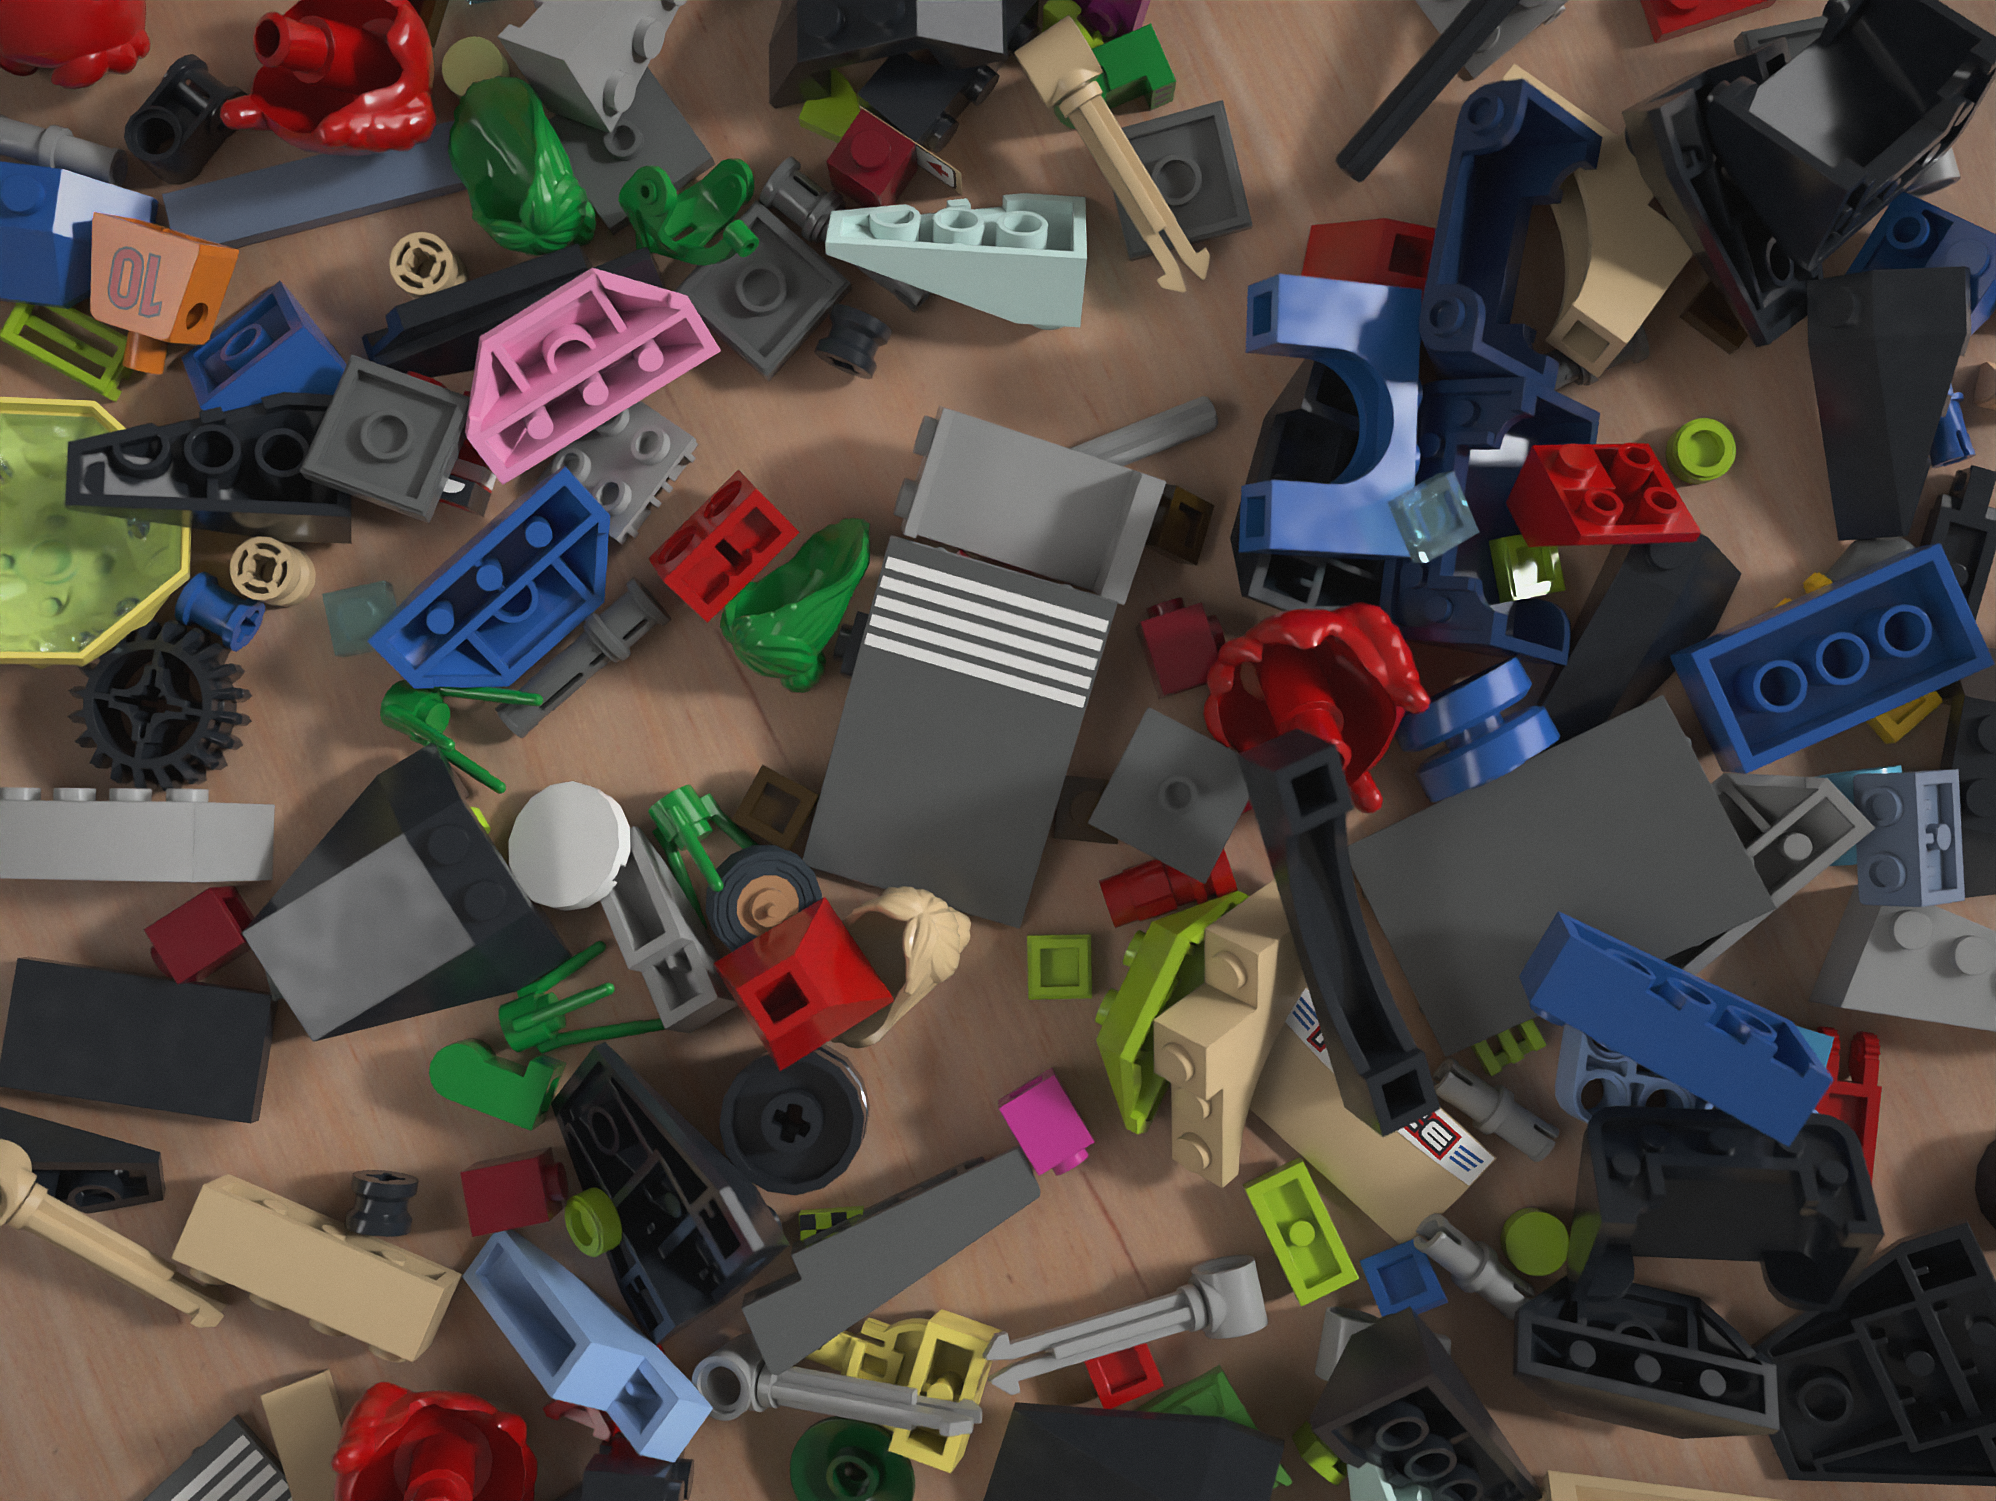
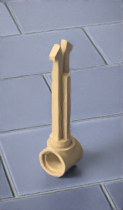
M1067 15L1016 50L1014 54L1045 106L1050 109L1059 105L1058 107L1064 117H1069L1141 237L1146 241L1165 272L1163 276L1156 279L1160 287L1184 293L1186 289L1179 266L1158 232L1161 230L1165 231L1182 261L1201 280H1204L1206 277L1210 254L1206 248L1196 253L1177 223V219L1101 95L1103 91L1098 82L1094 81L1103 73L1102 68L1073 19Z
M0 1139V1227L6 1222V1225L17 1231L23 1228L152 1300L157 1297L192 1316L190 1323L198 1328L217 1326L224 1317L221 1312L228 1303L215 1285L207 1283L205 1286H202L177 1272L176 1265L47 1194L48 1189L34 1183L37 1175L32 1172V1164L27 1153L17 1144Z

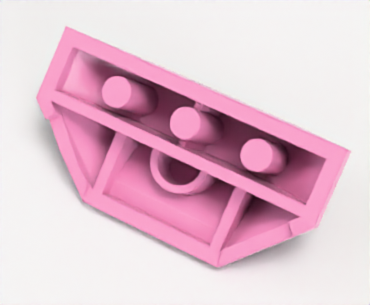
M591 268L480 336L465 426L466 437L501 484L504 485L721 350L687 295Z

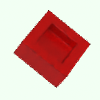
M1147 1342L1084 1361L1103 1409H1113L1164 1387L1162 1377Z

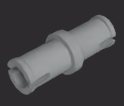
M0 114V155L36 166L64 169L115 186H122L128 170V157L124 150L109 148L74 137L71 130L62 126L50 125L46 129L9 119L7 116Z
M1452 1057L1443 1061L1434 1072L1432 1078L1440 1082L1438 1084L1433 1081L1437 1096L1473 1119V1127L1483 1134L1490 1135L1495 1133L1528 1155L1534 1162L1543 1160L1553 1149L1556 1142L1548 1139L1546 1136L1548 1135L1553 1139L1557 1138L1559 1129L1515 1102L1514 1093L1503 1085L1491 1086L1461 1066Z
M1434 1213L1428 1216L1418 1226L1416 1232L1429 1241L1427 1242L1420 1236H1417L1413 1239L1414 1246L1451 1273L1452 1282L1464 1292L1478 1293L1500 1310V1313L1507 1319L1514 1320L1515 1311L1530 1300L1519 1293V1291L1528 1297L1535 1296L1534 1287L1498 1261V1255L1495 1250L1483 1241L1473 1242L1452 1226L1441 1214Z

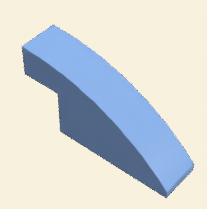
M510 1229L493 1233L463 1274V1279L549 1396L554 1399L606 1411L639 1455L675 1462L712 1411L713 1407L690 1380L625 1316L563 1265L514 1230Z

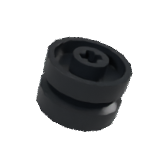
M826 1044L781 1071L766 1050L737 1074L723 1098L719 1128L726 1155L748 1180L767 1192L796 1196L823 1189L846 1172L859 1150L867 1132L870 1103L862 1076L846 1056ZM792 1104H798L803 1107L802 1119L806 1123L796 1124L788 1118L787 1111Z

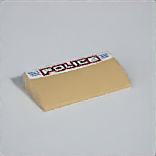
M1306 987L1275 1039L1256 1084L1249 1108L1396 1242L1402 1244L1419 1235L1416 1230L1425 1218L1434 1213L1442 1215L1495 1161L1496 1157L1442 1108L1385 1137L1379 1135L1344 1108L1308 987Z

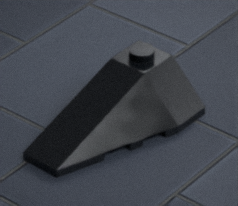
M1966 266L1870 270L1807 281L1808 348L1838 541L1905 537L1909 535L1930 468L1931 459L1928 455L1940 417H1946L1952 396L1947 394L1959 356H1965L1971 337L1970 268Z
M282 392L261 397L262 403L228 411H222L221 407L199 411L198 418L158 427L153 423L70 441L68 442L65 507L67 510L251 537H271L279 541L352 544V495L305 479L300 473V469L333 395Z
M1700 534L1696 542L1613 544L1571 631L1567 666H1554L1536 704L1538 707H1545L1560 734V738L1539 753L1547 751L1644 704L1676 671L1669 655L1707 639L1715 631L1742 573L1709 537Z
M0 1107V1139L17 1144L27 1153L32 1164V1172L37 1175L34 1183L48 1189L47 1194L87 1214L164 1200L166 1188L161 1152Z
M1411 1306L1397 1313L1385 1315L1373 1325L1351 1335L1309 1418L1312 1431L1343 1462L1356 1468H1361L1367 1462L1384 1470L1388 1482L1403 1487L1411 1481L1429 1489L1433 1501H1536L1543 1498L1539 1486L1440 1340Z

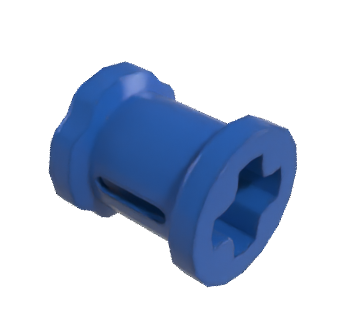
M205 571L198 573L184 587L177 600L174 613L176 620L187 626L198 624L222 637V643L226 648L236 652L252 640L261 626L265 612L264 603L251 598L244 600L220 587L217 577Z

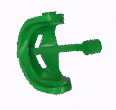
M728 158L721 161L702 180L678 195L666 171L659 166L653 165L639 168L620 190L618 202L635 230L636 250L648 247L651 254L656 253L693 265L706 266L723 263L732 258L736 253L740 257H747L759 245V239L742 220L733 221L740 207L746 205L752 199L755 188L753 173L748 164L741 159ZM688 227L694 229L693 232L676 242L672 240ZM725 228L721 241L710 248L703 247Z

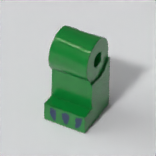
M1151 23L1091 49L1103 71L1094 81H1097L1103 91L1101 95L1109 109L1143 95L1150 111L1173 101L1176 79ZM1059 105L1053 107L1055 115L1061 123L1069 128L1076 129L1069 117H1064L1058 107Z
M468 1038L449 1044L436 1052L430 1063L429 1077L436 1092L446 1099L532 1131L545 1122L567 1063L542 1054L530 1060L527 1067L496 1056L491 1046L480 1039Z

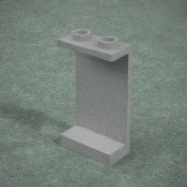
M942 406L938 407L935 418L924 415L913 448V453L923 456L915 481L904 478L893 515L903 518L900 527L903 535L913 538L920 535L1092 590L1098 596L1115 600L1119 604L1125 605L1166 481Z

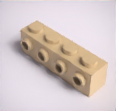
M230 1174L202 1186L171 1257L173 1260L190 1266V1274L198 1280L213 1285H226L227 1283L250 1292V1300L263 1308L275 1311L292 1310L310 1318L309 1325L315 1330L336 1337H342L346 1334L368 1343V1349L377 1357L391 1362H404L408 1360L413 1363L432 1345L462 1276L461 1273L375 1236L352 1232L346 1229L344 1223Z

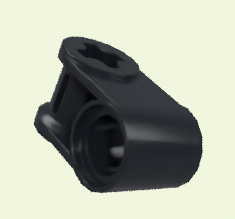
M194 54L185 55L177 59L169 67L163 76L162 82L138 111L130 116L125 125L124 133L127 148L160 180L168 184L177 185L190 182L200 174L205 164L224 141L237 131L225 126L221 120V106L227 100L248 94L236 86L227 87L208 72L206 62ZM188 79L191 81L189 85L185 83ZM174 137L171 148L164 153L157 154L160 144Z

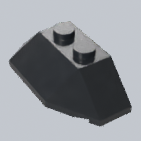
M1566 1275L1515 1311L1513 1376L1555 1411L1679 1439L1768 1435L1779 1431L1776 1365L1761 1351L1757 1354L1736 1329L1699 1297L1632 1283L1626 1295L1616 1301H1571Z

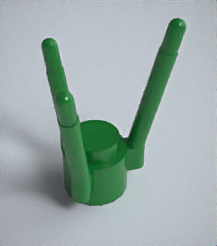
M406 680L398 681L389 688L380 707V718L385 726L408 735L410 740L423 746H427L430 743L438 746L448 762L479 783L484 784L498 794L506 791L505 783L454 749L455 742L443 734L450 720V708L444 703L443 698L448 696L513 705L540 706L543 703V697L540 694L493 687L414 689Z
M688 784L658 800L649 808L648 814L657 826L652 833L664 850L674 878L707 930V923L700 908L699 900L679 850H688L714 892H720L724 884L700 843L713 832L708 821L712 820L742 849L759 844L735 822L731 821L732 819L721 810L711 793L699 798L693 787Z
M600 940L582 952L577 953L539 980L517 991V999L502 1004L499 1007V1021L508 1044L516 1052H522L536 1046L539 1052L544 1054L562 1046L641 1035L666 1029L661 1018L559 1033L558 1030L566 1027L565 1014L610 996L615 991L614 985L608 982L560 1001L553 992L544 994L606 950V943Z

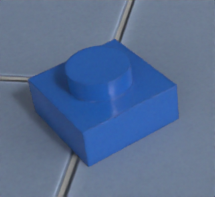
M1413 1239L1359 1261L1382 1317L1397 1313L1410 1306L1418 1315L1448 1303L1429 1256L1426 1253L1420 1252L1414 1246Z

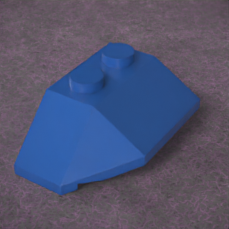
M0 161V301L69 309L91 296L93 213L99 212L132 217L156 224L159 201L154 197L64 169Z
M564 465L514 500L422 581L367 639V642L414 689L434 687H509L605 602L610 514Z

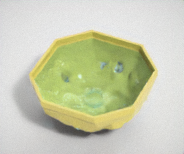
M0 397V664H28L37 669H44L51 665L83 667L112 649L131 631L147 625L169 598V595L190 579L191 528L66 509L65 492L68 442L126 429L96 401Z

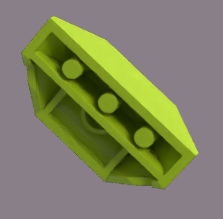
M1236 891L1152 921L1146 933L1138 930L1129 943L1123 958V965L1129 967L1128 973L1119 991L1110 988L1098 1009L1095 1022L1102 1025L1096 1042L1125 1127L1136 1134L1148 1132L1171 1084L1165 1078L1154 1073L1153 1020L1205 982V928L1249 898V895Z

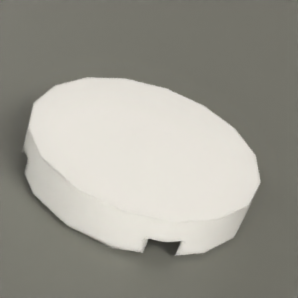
M574 781L550 785L531 797L516 817L509 838V867L526 895L533 902L564 911L588 908L606 897L617 882L613 881V879L618 874L620 866L626 867L630 854V826L621 806L600 789Z

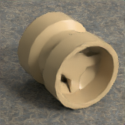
M427 232L410 233L401 238L392 249L389 259L390 274L396 284L408 293L413 300L470 281L469 272L463 261L435 234ZM423 262L424 265L421 267L420 272L418 273V267Z
M258 536L246 540L235 550L230 562L232 582L240 593L253 600L265 602L272 606L291 607L300 604L310 595L315 585L316 572L312 560L306 553L271 537ZM265 564L266 566L263 570V575L261 576V568Z

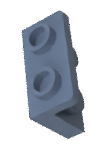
M1959 769L1856 774L1853 778L1854 806L1875 827L1874 830L1856 844L1860 903L1875 906L1927 907L1965 901Z

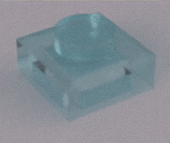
M1454 471L1439 473L1387 502L1413 563L1429 562L1479 532Z
M383 580L322 594L335 656L345 658L376 651L367 642V639L397 608L392 583Z

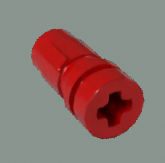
M1224 848L1205 884L1157 859L1123 869V872L1099 880L1115 928L1138 920L1143 922L1178 910L1177 907L1195 901L1197 905L1208 902L1207 897L1215 894L1219 898L1238 891Z

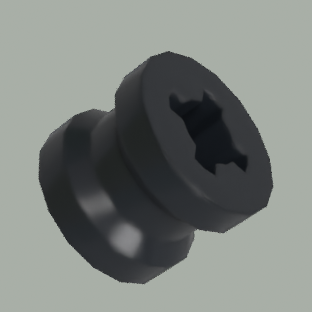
M836 304L829 316L832 328L828 337L818 341L814 352L820 359L839 370L860 378L872 379L877 368L874 360L875 354L880 346L888 343L892 330L877 318L847 305Z
M384 1170L354 1172L352 1174L351 1189L356 1194L354 1207L346 1212L345 1228L359 1234L383 1237L402 1236L410 1233L412 1217L407 1212L409 1199L417 1194L418 1178L400 1172Z

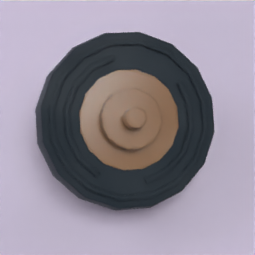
M752 845L732 853L716 869L724 887L722 891L714 892L708 885L706 892V914L713 933L733 952L822 899V893L814 871L797 854L776 845Z

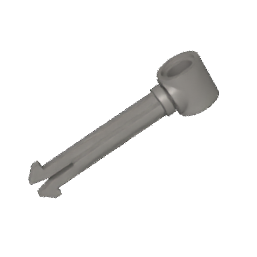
M1232 1255L1205 1261L1191 1269L1192 1276L1189 1278L1188 1284L1178 1287L1176 1292L1009 1341L1007 1332L995 1333L983 1353V1358L986 1360H1012L1045 1350V1353L1011 1363L989 1376L988 1381L1006 1393L1014 1395L1020 1393L1018 1381L1189 1330L1190 1332L1203 1330L1206 1337L1213 1339L1235 1338L1257 1332L1268 1325V1318L1255 1259L1250 1255Z
M749 1333L736 1336L703 1359L696 1366L692 1375L691 1383L713 1407L709 1416L721 1421L733 1420L746 1410L763 1412L768 1407L778 1408L786 1406L907 1430H913L917 1425L940 1429V1435L948 1437L972 1433L973 1423H982V1409L973 1400L963 1398L958 1403L917 1395L916 1388L792 1366L781 1375H773L766 1365L753 1334Z

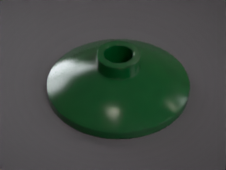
M838 1416L822 1419L810 1426L796 1443L790 1460V1479L798 1501H913L915 1494L914 1470L909 1458L888 1451L892 1435L884 1428L875 1423ZM852 1462L860 1465L864 1470L858 1469Z

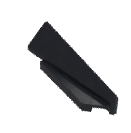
M575 244L397 305L385 315L387 328L364 334L361 337L368 359L371 362L404 374L412 371L430 378L474 370L480 336L593 268L592 263L580 245ZM648 247L638 249L594 267L595 269L666 289L659 266Z

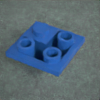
M1903 191L1889 204L1845 275L1870 270L1969 267L1972 335L1996 310V234Z

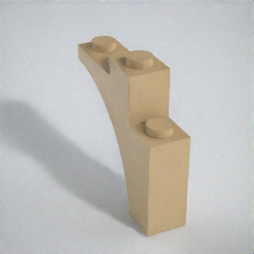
M1513 64L1500 81L1524 78L1603 137L1597 169L1583 170L1578 168L1568 175L1559 187L1563 190L1561 204H1550L1560 230L1564 249L1565 285L1559 315L1551 333L1545 340L1599 378L1630 341L1690 259L1693 252L1674 224L1648 206L1654 194L1642 178L1635 156L1631 154L1627 147L1625 129L1620 136H1617L1522 68Z
M1275 879L1205 928V982L1153 1020L1154 1073L1171 1083L1172 1159L1180 1163L1188 1171L1197 1173L1221 1188L1238 1175L1242 1136L1256 1084L1276 1037L1294 1005L1307 987Z

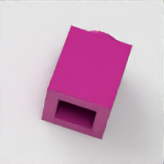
M1053 1067L998 1100L999 1111L1038 1176L1050 1169L1054 1171L1056 1176L1061 1175L1082 1163L1089 1156L1085 1148L1094 1143L1092 1132Z

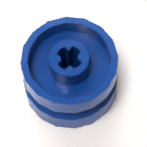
M1517 655L1492 665L1431 696L1429 708L1423 713L1413 714L1407 710L1405 711L1394 734L1402 751L1419 752L1442 741L1446 744L1445 748L1426 758L1415 773L1430 802H1438L1465 790L1485 785L1518 768L1527 759L1543 751L1560 738V734L1545 707H1526L1502 717L1500 712L1524 698L1532 686Z

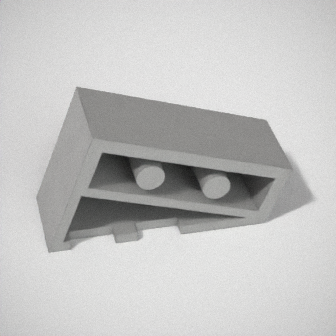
M533 0L534 6L537 8L535 13L520 28L509 24L497 37L528 83L537 92L547 111L611 133L622 112H625L631 106L635 97L636 86L649 62L661 51L665 33L679 7L688 0Z

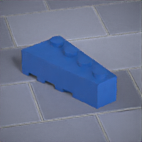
M1559 911L1519 975L1529 1000L1530 1008L1543 1019L1559 1026H1564L1567 1023L1590 1036L1606 1049L1630 1058L1788 1147L1834 1080L1793 1021Z

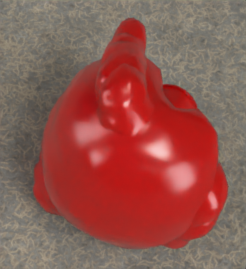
M0 0V67L13 75L30 76L37 71L38 67L54 69L51 77V82L54 85L67 89L85 88L95 84L106 73L117 75L130 73L136 67L138 60L145 58L150 51L151 43L146 33L145 0Z
M300 0L286 11L284 15L277 12H267L260 17L253 33V49L257 59L264 66L254 76L251 93L227 100L221 106L220 111L221 120L225 126L231 129L273 131L288 144L306 152L335 156H363L373 153L382 154L391 150L398 152L409 151L415 145L427 142L436 125L437 117L431 99L434 82V61L427 28L408 0Z
M1353 603L1332 611L1313 608L1283 611L1264 618L1242 637L1233 638L1226 642L1219 650L1218 660L1210 667L1207 673V686L1211 693L1205 702L1203 716L1211 735L1225 747H1231L1232 745L1239 753L1296 728L1335 744L1353 806L1361 813L1373 814L1382 808L1383 797L1371 776L1370 770L1378 764L1388 750L1405 710L1413 714H1421L1429 708L1430 698L1420 685L1419 673L1414 665L1412 651L1406 644L1398 626L1391 622L1389 616L1379 606Z
M390 1382L376 1383L368 1388L352 1405L349 1414L343 1421L340 1439L336 1448L337 1451L332 1456L330 1464L332 1470L337 1473L333 1491L334 1501H534L538 1462L535 1454L526 1443L527 1424L520 1415L499 1411L484 1398L472 1393L455 1390L414 1392Z

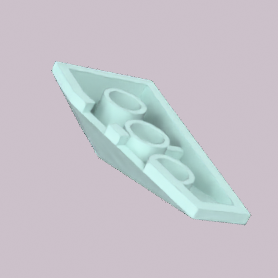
M1030 193L1003 195L1002 207L971 209V204L967 198L947 200L946 208L929 214H920L914 207L906 204L831 211L826 237V254L1017 324H1032L1043 330H1056L1063 326L1080 327L1087 262L1086 197Z

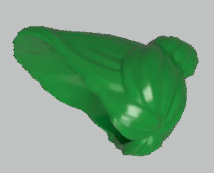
M496 76L495 78L473 82L467 88L466 93L460 98L459 105L453 112L455 121L449 130L448 155L452 168L468 191L473 211L472 219L500 246L511 251L524 253L527 256L546 255L575 244L580 246L590 244L596 229L595 211L587 199L585 189L578 184V179L574 177L570 160L555 130L544 114L542 101L537 92L529 83L517 77Z
M853 517L850 519L844 518L837 524L827 525L813 533L788 563L776 568L758 582H749L725 605L720 619V628L727 642L731 643L735 655L743 665L760 676L780 678L782 686L792 693L808 692L820 682L825 674L826 658L822 650L838 629L857 585L864 577L870 563V523L865 519Z

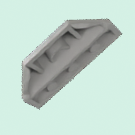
M1723 773L1711 783L1746 852L1753 857L1754 867L1776 908L1780 907L1875 829L1828 778ZM1775 910L1663 959V961L1696 975Z

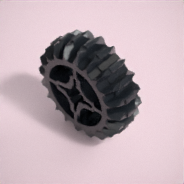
M151 620L147 625L138 628L137 632L135 630L131 631L116 646L99 656L100 662L98 664L88 663L83 667L77 666L81 673L89 679L86 687L74 686L68 690L73 697L83 699V709L76 710L67 717L73 723L86 724L87 730L75 742L82 748H96L89 763L99 769L112 767L110 779L117 783L129 784L134 780V785L137 789H152V791L158 785L164 791L166 789H182L184 780L189 784L199 785L207 781L206 767L212 770H222L224 767H227L228 764L220 749L223 747L238 750L241 746H244L239 737L231 732L234 725L247 726L252 722L248 715L237 712V703L245 702L253 696L248 689L233 687V683L240 679L245 671L240 665L233 663L225 664L231 650L220 643L209 645L211 635L205 630L193 628L188 632L186 625L178 621L169 620L161 627L159 622ZM152 660V665H145L141 680L135 686L125 689L133 674L144 664ZM185 665L192 670L198 680L202 692V702L195 699L189 689L190 673L184 672ZM158 699H166L167 704L182 707V712L165 710V713H156V708L142 706L140 702L142 700L157 702ZM121 711L130 718L132 723L131 739L124 728ZM199 722L191 738L178 750L169 754L170 746L177 745L181 731L187 725Z

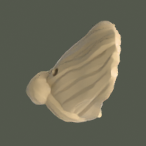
M907 886L899 888L888 887L882 893V896L867 901L855 908L842 923L893 996L894 1002L831 1041L833 1043H843L847 1047L865 1048L879 1042L892 1026L932 991L938 983L946 981L954 974L958 967L959 954L967 946L971 937L969 917L952 907H948L944 900L936 898L933 893L925 889H915Z

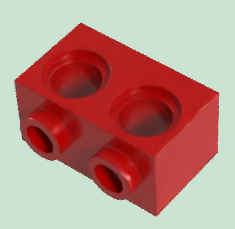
M738 469L648 559L661 579L708 623L800 532Z

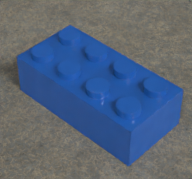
M1940 543L1902 551L1669 655L1721 771L1747 774L1995 665Z

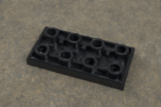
M35 957L17 958L0 1059V1087L251 1124L259 1121L279 994L197 981L177 984L174 978Z

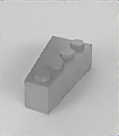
M0 787V878L145 882L272 880L275 805L208 802L209 790L166 789V802H152V789L109 788V801H96V789L54 788L53 801L41 800V788Z
M1855 885L1809 1001L1846 1009L1996 1032V931L1934 905L1927 907L1863 905L1859 901L1858 885Z

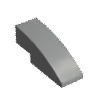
M633 826L630 828V854L626 867L620 866L618 874L613 879V881L617 882L616 885L600 901L628 969L642 972L664 1028L691 1033L738 1004L713 965L714 962L721 958L697 913L641 828Z

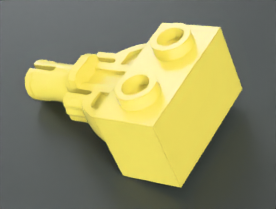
M943 1309L931 1319L911 1318L898 1321L892 1325L868 1318L861 1332L854 1334L845 1330L805 1358L840 1371L841 1375L916 1388L917 1395L959 1403L963 1398L969 1399L979 1406L993 1361L984 1359L983 1353L993 1335L1002 1330ZM883 1425L894 1432L888 1451L948 1473L954 1470L964 1456L970 1433L950 1437L940 1435V1429L919 1425L913 1430Z

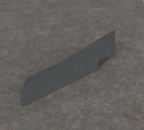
M1015 1146L986 1161L983 1156L965 1161L864 1209L863 1215L858 1214L806 1239L794 1242L791 1257L798 1271L746 1293L741 1307L769 1371L773 1375H781L1039 1198L1041 1193L1040 1187L1021 1146Z

